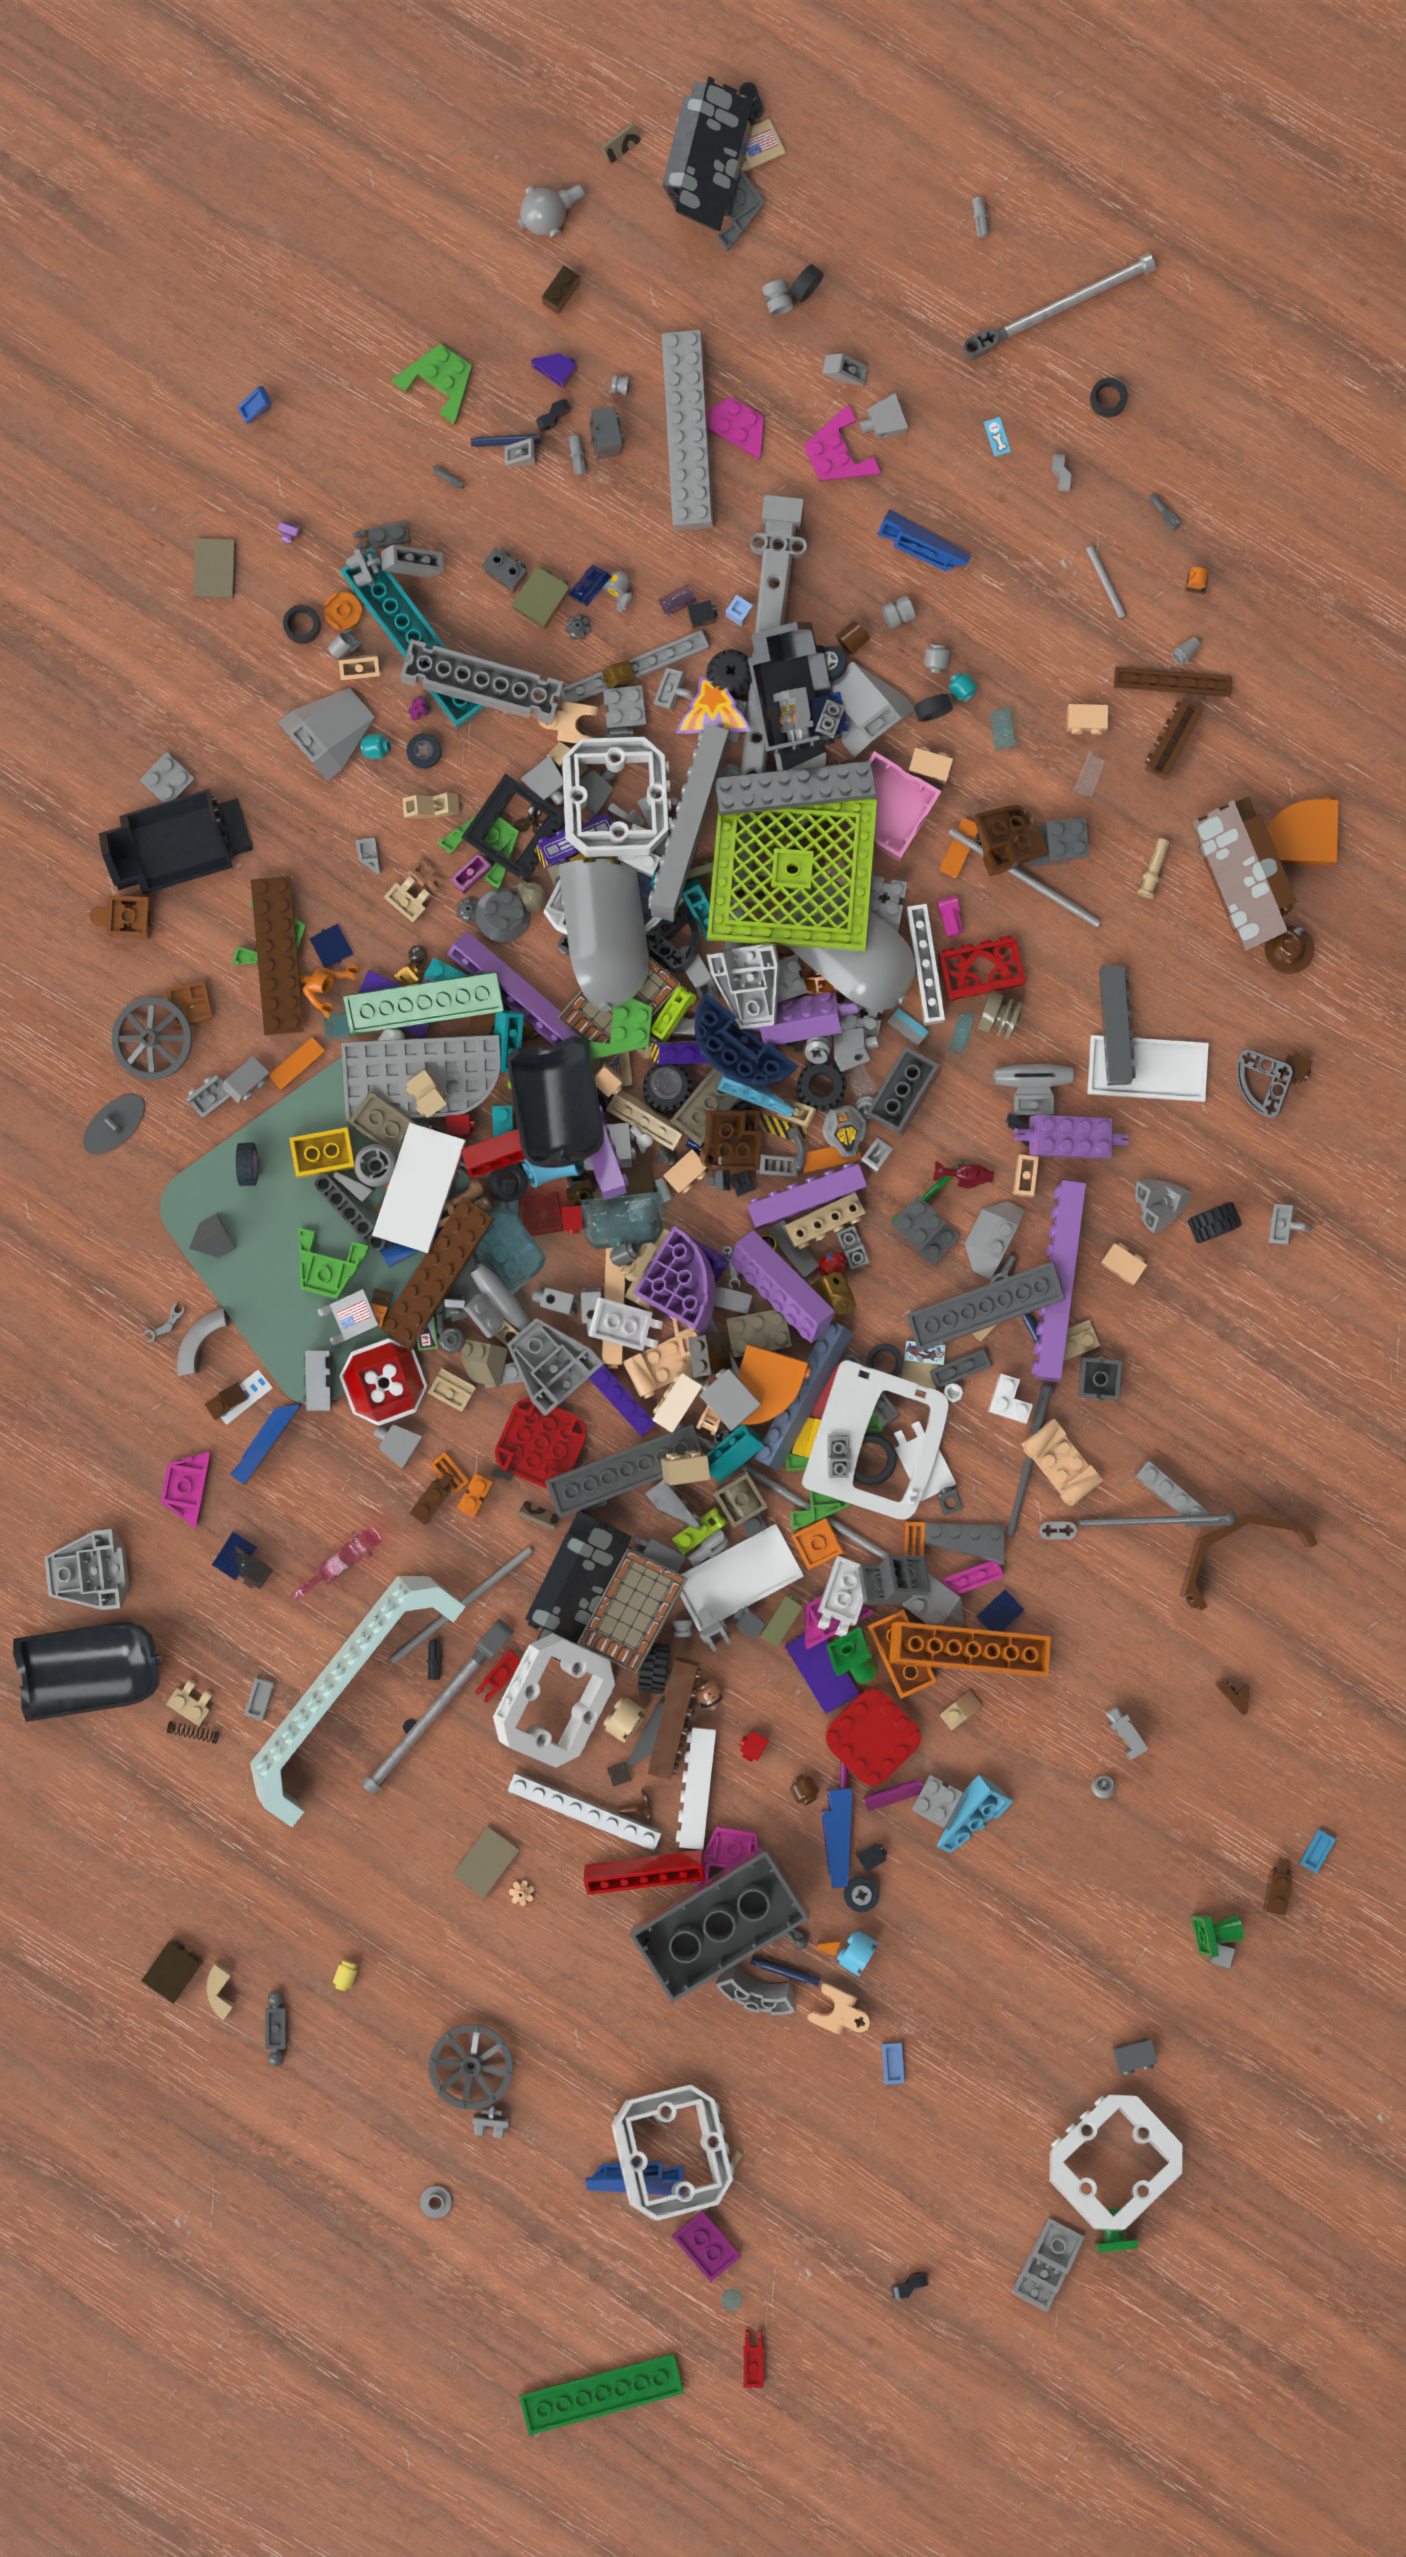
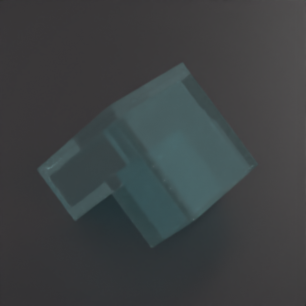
M329 1013V1018H325L322 1014L323 1033L326 1041L351 1039L346 1013Z

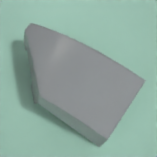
M614 803L608 808V813L628 824L643 827L646 823L645 820L637 815L635 810H632L628 815Z
M375 837L356 840L358 860L374 871V873L380 874Z

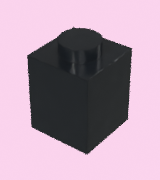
M711 600L688 605L692 629L715 623V617H718L716 605L712 606Z
M875 1841L855 1854L864 1870L868 1872L886 1861L885 1855L887 1852L882 1843L878 1845Z

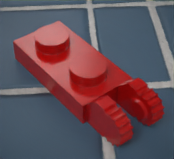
M509 1650L483 1679V1683L474 1693L480 1694L484 1687L489 1684L493 1690L483 1700L487 1703L512 1678L521 1659Z
M745 2330L743 2388H764L762 2330H757L756 2332L757 2345H749L750 2332Z

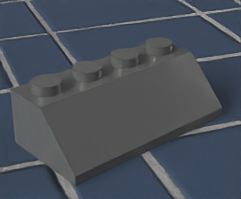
M905 1046L866 1115L903 1137L942 1070L940 1065Z

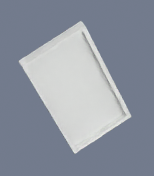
M1091 1035L1087 1094L1205 1102L1209 1043L1133 1038V1040H1130V1048H1134V1059H1131L1132 1067H1135L1136 1078L1133 1079L1131 1085L1107 1086L1104 1037Z
M409 1123L372 1234L373 1236L429 1254L462 1156L461 1149H464L466 1140Z
M774 1524L718 1554L714 1558L681 1574L687 1577L688 1580L680 1593V1597L698 1631L701 1632L700 1627L703 1624L698 1615L699 1610L706 1608L711 1613L713 1619L718 1618L721 1621L736 1613L739 1609L757 1602L804 1575L779 1528Z

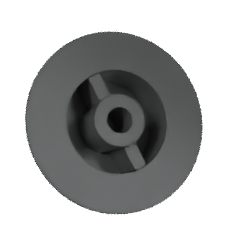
M499 888L487 892L479 900L475 917L480 931L486 937L497 942H509L519 938L526 931L530 921V912L523 909L517 893L508 888Z

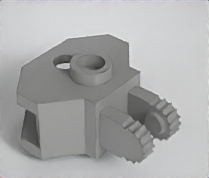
M706 1608L699 1610L698 1615L703 1624L700 1627L702 1632L699 1635L704 1644L708 1642L714 1653L718 1652L713 1640L720 1636L724 1637L728 1646L732 1644L726 1634L729 1629L724 1620L713 1619L711 1613Z

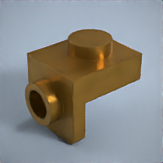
M629 660L609 665L602 671L603 680L608 689H613L619 684L633 681L636 678Z
M411 960L394 977L402 986L418 982L424 976L422 967Z

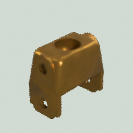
M833 1272L830 1275L822 1276L809 1285L835 1311L832 1318L834 1322L838 1320L836 1314L852 1313L857 1307L853 1293L842 1273ZM841 1302H845L847 1307L843 1308Z

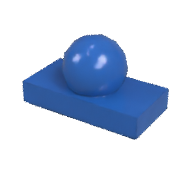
M259 386L238 406V409L245 423L248 424L254 421L260 414L268 412L272 402L264 386Z

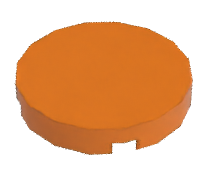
M336 592L328 597L324 604L325 619L336 630H351L362 619L363 609L361 602L350 592Z

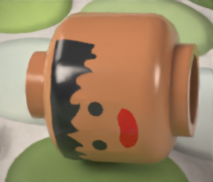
M706 1679L696 1685V1699L701 1708L714 1710L720 1706L723 1694L717 1682Z

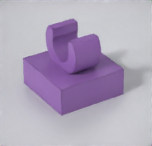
M286 521L280 522L278 530L284 532L281 541L291 543L293 536L301 534L302 527Z

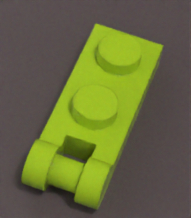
M683 986L677 987L651 1027V1032L667 1042L689 1005L695 1002L696 995L692 992H687V989Z
M717 1507L700 1518L701 1522L699 1525L702 1527L701 1530L689 1526L672 1538L683 1555L728 1523L725 1518L720 1516L718 1513L720 1511ZM711 1517L716 1522V1524L712 1527L707 1521Z

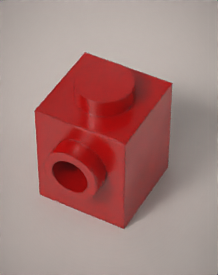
M469 1114L446 1116L447 1135L465 1140L467 1136H471V1131H475L474 1119H471Z
M582 1205L561 1207L563 1231L568 1230V1234L580 1233L579 1229H584Z
M751 1730L748 1737L744 1735L738 1745L741 1747L742 1757L750 1762L753 1759L758 1761L769 1739Z

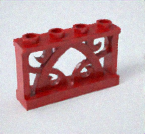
M1010 935L999 938L1000 941L992 942L991 939L984 940L977 946L965 944L958 950L953 948L943 949L938 958L948 1002L988 994L991 991L997 992L1024 986L1026 980L1016 937L1011 938ZM1003 947L1009 948L1012 952L1010 960L1005 963L1001 960L1005 958L1006 953L1004 955L999 954V949ZM994 949L993 954L985 950ZM972 953V954L967 958V960H965V958H964L963 955ZM978 957L987 959L997 966L990 971L986 984H983L977 975L967 973L971 964ZM951 958L959 959V964H953V966L961 969L960 972H953L948 968L947 963ZM1013 961H1015L1018 977H1013L1007 967ZM1001 970V972L997 973L1000 975L1001 978L999 980H995L993 978V974L996 971ZM949 975L958 977L956 990L952 991ZM965 977L975 979V984L972 986L968 985L970 979H965Z

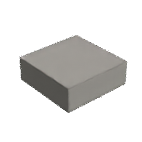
M1217 1944L1219 1956L1211 1958L1210 1963L1230 1968L1235 1949Z

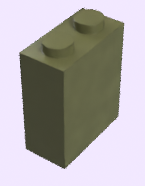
M536 566L511 604L512 609L545 630L570 593L569 583L561 577L557 579L552 576V572L546 567L541 569Z
M792 1594L789 1597L785 1595L761 1632L760 1637L778 1647L803 1607L800 1605L801 1600Z

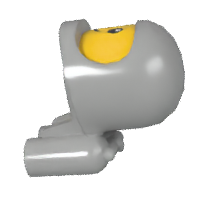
M621 571L613 572L608 582H605L602 588L609 594L617 597L616 610L622 613L632 600V593H626L630 585V579L627 574Z

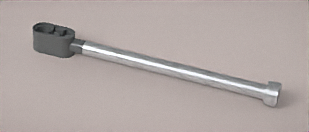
M1146 253L1138 258V262L996 331L994 329H987L968 338L963 347L964 357L968 360H975L995 350L999 342L1143 272L1148 275L1156 271L1152 256ZM986 338H988L989 340L993 339V342L991 343L990 341H986ZM973 345L977 348V351L970 352L967 347Z
M500 1619L497 1620L475 1646L477 1652L374 1774L371 1777L367 1775L362 1780L361 1785L374 1796L377 1795L382 1789L380 1786L382 1781L486 1658L491 1660L513 1634L514 1631Z

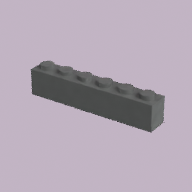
M1124 965L1102 966L1099 970L1107 1086L1131 1085L1133 1079L1136 1078L1135 1067H1132L1131 1059H1134V1048H1130V1040H1133L1132 1028L1129 1029L1128 1021H1131V1009H1127V1002H1130V992L1126 990V983H1128L1129 977L1128 971L1124 969Z

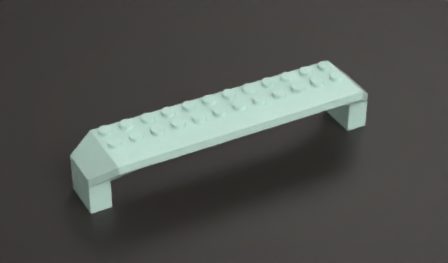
M430 1576L396 1577L251 1761L250 1765L256 1794L266 1810L290 1827L295 1825L304 1813V1810L294 1797L282 1789L281 1768L405 1611L433 1607L454 1623L465 1609L464 1604L454 1594Z

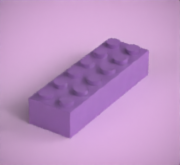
M849 1163L842 1166L841 1171L836 1172L834 1169L825 1172L820 1179H817L815 1176L805 1180V1184L801 1186L798 1183L788 1186L787 1191L782 1193L779 1190L771 1192L766 1199L762 1200L761 1197L750 1200L747 1210L754 1229L763 1228L844 1198L854 1192L857 1193L865 1190L867 1185L859 1164L854 1166V1163Z
M754 1230L736 1243L730 1262L733 1268L739 1271L746 1281L753 1285L760 1295L766 1298L773 1308L780 1312L787 1322L799 1331L804 1339L812 1343L828 1331L835 1311Z

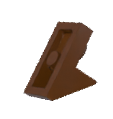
M237 1382L219 1392L217 1396L204 1405L214 1420H218L249 1398Z
M1220 1680L1215 1686L1245 1716L1248 1713L1249 1685L1245 1684L1234 1693L1233 1691L1236 1689L1229 1681L1224 1682Z

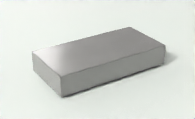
M255 1677L244 1716L261 1721L264 1720L275 1682Z

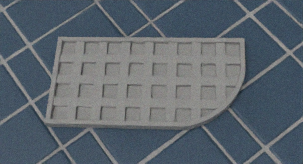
M499 1035L341 1042L346 1121L350 1120L371 1090L409 1118L426 1117V1115L422 1116L416 1109L417 1099L415 1096L411 1097L405 1089L407 1087L405 1083L425 1068L449 1099L447 1105L430 1117L461 1115L474 1109L488 1097L499 1077L501 1066Z

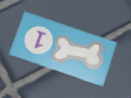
M998 417L985 421L984 426L994 457L1011 452L1001 418Z

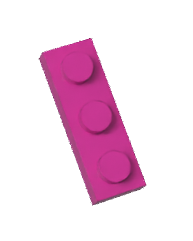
M988 1561L943 1578L941 1581L958 1595L1004 1576L997 1562Z

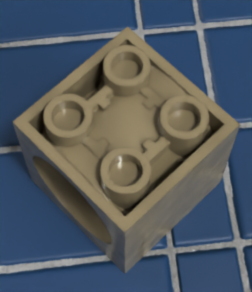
M746 1471L712 1490L733 1527L738 1526L768 1508Z

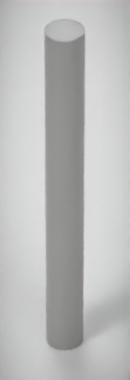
M1090 546L1086 549L1119 619L1124 618L1126 613L1094 547Z

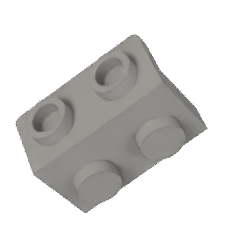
M218 1075L209 1076L204 1080L205 1084L199 1089L196 1087L188 1093L189 1097L186 1098L202 1119L231 1098L222 1087L224 1082Z

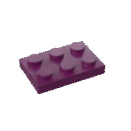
M703 2209L672 2234V2238L710 2282L741 2257V2254Z

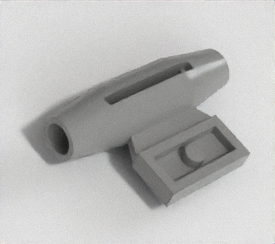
M1015 1064L994 1068L993 1071L994 1084L1017 1087L1014 1094V1115H1054V1095L1050 1087L1073 1083L1074 1077L1072 1067L1054 1064Z
M479 1263L471 1269L470 1274L482 1294L474 1296L464 1307V1310L487 1338L492 1337L503 1325V1320L517 1332H521L531 1323L519 1301L496 1274L483 1263Z

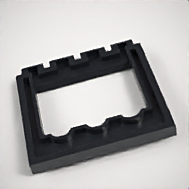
M505 773L461 839L517 878L522 876L528 880L536 869L529 863L533 862L536 865L540 863L534 850L538 841L546 836L549 839L556 836L552 830L556 832L562 830L565 826V819L562 818V812ZM515 794L547 815V818L516 863L483 841Z

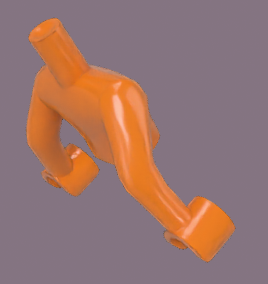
M356 965L348 966L346 971H334L319 967L311 977L299 975L300 983L306 984L303 988V993L317 1009L322 1011L325 1018H329V1011H334L331 1003L323 1004L314 994L327 993L332 987L334 979L350 978L355 980L354 974L360 973Z

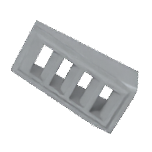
M760 1155V1169L756 1170V1174L798 1177V1170L793 1167L795 1157ZM765 1159L767 1160L766 1171H765ZM772 1160H775L774 1171H772ZM780 1161H783L782 1172H780ZM788 1161H791V1173H787Z
M336 1172L334 1174V1177L362 1203H365L374 1193L371 1188L341 1173Z

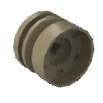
M991 991L977 1029L989 1033L993 1026L997 1027V1037L1000 1036L1002 1029L1006 1030L1003 1039L1008 1041L1019 1023L1023 1002L1018 1001L1015 1009L1011 1008L1014 999L1011 998L1004 1005L1002 1004L1004 995Z

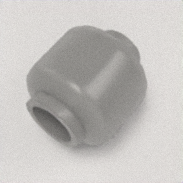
M931 644L930 647L925 649L924 666L930 668V672L941 673L942 669L949 667L950 651L946 649L945 645Z

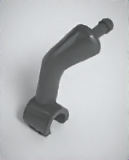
M797 1127L787 1129L790 1141L795 1140L798 1149L793 1167L799 1173H802L805 1166L806 1147Z

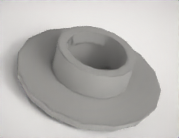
M432 2186L426 2189L420 2198L422 2211L431 2218L445 2216L451 2207L449 2192L439 2186ZM433 2197L440 2198L442 2201L441 2206L438 2208L432 2207L430 2199Z

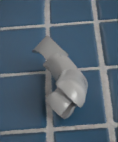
M724 1246L721 1250V1255L731 1262L734 1251L730 1246ZM729 1263L731 1276L729 1289H733L731 1285L733 1282L737 1283L738 1288H740L741 1281L738 1279L740 1272L736 1271L732 1264Z

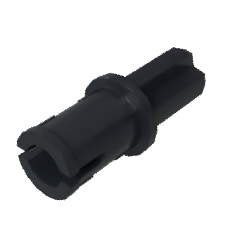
M430 1640L428 1643V1659H426V1662H428V1680H440V1662H442V1659H440L439 1640Z

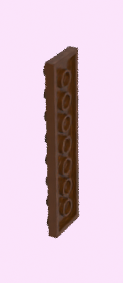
M290 876L251 879L264 1035L303 1033L304 1024Z
M462 1197L432 1244L429 1254L425 1255L384 1319L382 1328H379L406 1349L412 1350L490 1229L495 1218L467 1197Z

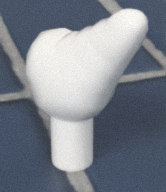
M634 1125L630 1128V1131L636 1137L640 1152L645 1153L647 1147L652 1145L653 1140Z

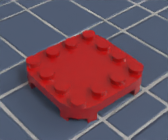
M530 1398L522 1399L513 1407L496 1445V1461L503 1470L538 1486L547 1488L546 1479L573 1469L586 1439V1426L580 1418L558 1407L544 1416Z
M872 1688L864 1689L858 1693L859 1695L832 1722L828 1723L825 1731V1742L831 1752L860 1781L870 1786H876L887 1780L917 1750L922 1737L917 1725L886 1693Z

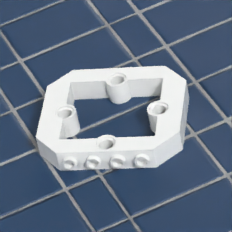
M645 737L581 739L562 758L565 838L585 857L650 855L668 836V829L671 828L672 819L668 817L667 812L671 810V799H667V792H670V780H666V773H669V762H665V755ZM613 757H617L620 759V761L612 762L610 759ZM648 762L649 787L647 789L646 801L651 807L652 830H629L625 823L618 821L610 826L609 831L582 832L581 810L587 805L588 793L584 787L579 786V764H606L609 771L619 772L624 768L625 763ZM653 793H659L661 797L654 798L651 795ZM579 795L583 799L580 801H576L573 799V797ZM620 831L624 835L622 837H617L614 835V833Z
M554 1633L529 1644L493 1716L499 1741L511 1749L553 1767H558L580 1756L615 1686L610 1660ZM551 1656L561 1660V1669L575 1678L582 1677L586 1672L593 1674L580 1701L573 1706L571 1711L572 1717L558 1744L551 1742V1734L538 1725H530L526 1731L516 1727L528 1702L535 1700L540 1694L538 1682Z
M683 2085L628 2099L612 2123L629 2204L653 2220L658 2221L719 2205L733 2180L734 2168L732 2163H729L727 2156L730 2152L727 2142L724 2143L723 2139L725 2129L723 2123L719 2121V2105L715 2103L713 2098L694 2086ZM696 2105L702 2131L700 2144L707 2153L713 2183L694 2188L689 2182L679 2181L673 2185L672 2194L648 2200L642 2173L647 2166V2157L644 2153L637 2151L631 2121L654 2115L658 2121L670 2122L676 2117V2109ZM664 2106L669 2109V2114L665 2118L661 2115V2109ZM711 2136L716 2139V2145L712 2148L708 2144ZM634 2156H638L640 2159V2164L637 2167L632 2165V2158ZM682 2186L687 2188V2195L685 2197H681L679 2194Z
M1108 2095L1106 2098L1101 2096L1094 2103L1096 2108L1092 2112L1087 2110L1080 2117L1082 2121L1077 2126L1073 2123L1065 2131L1068 2135L1063 2140L1059 2137L1051 2145L1053 2149L1050 2151L1049 2181L1093 2229L1123 2231L1182 2174V2143L1138 2096ZM1119 2109L1134 2125L1132 2130L1134 2141L1138 2144L1149 2142L1168 2164L1149 2182L1142 2180L1134 2184L1131 2190L1133 2198L1112 2216L1094 2196L1097 2190L1096 2183L1090 2178L1079 2180L1063 2162L1083 2142L1092 2140L1097 2135V2129ZM1082 2126L1090 2127V2136L1082 2134ZM1139 2128L1147 2130V2138L1139 2137ZM1083 2183L1091 2187L1089 2194L1082 2193L1081 2185ZM1139 2186H1144L1147 2189L1146 2197L1138 2194Z

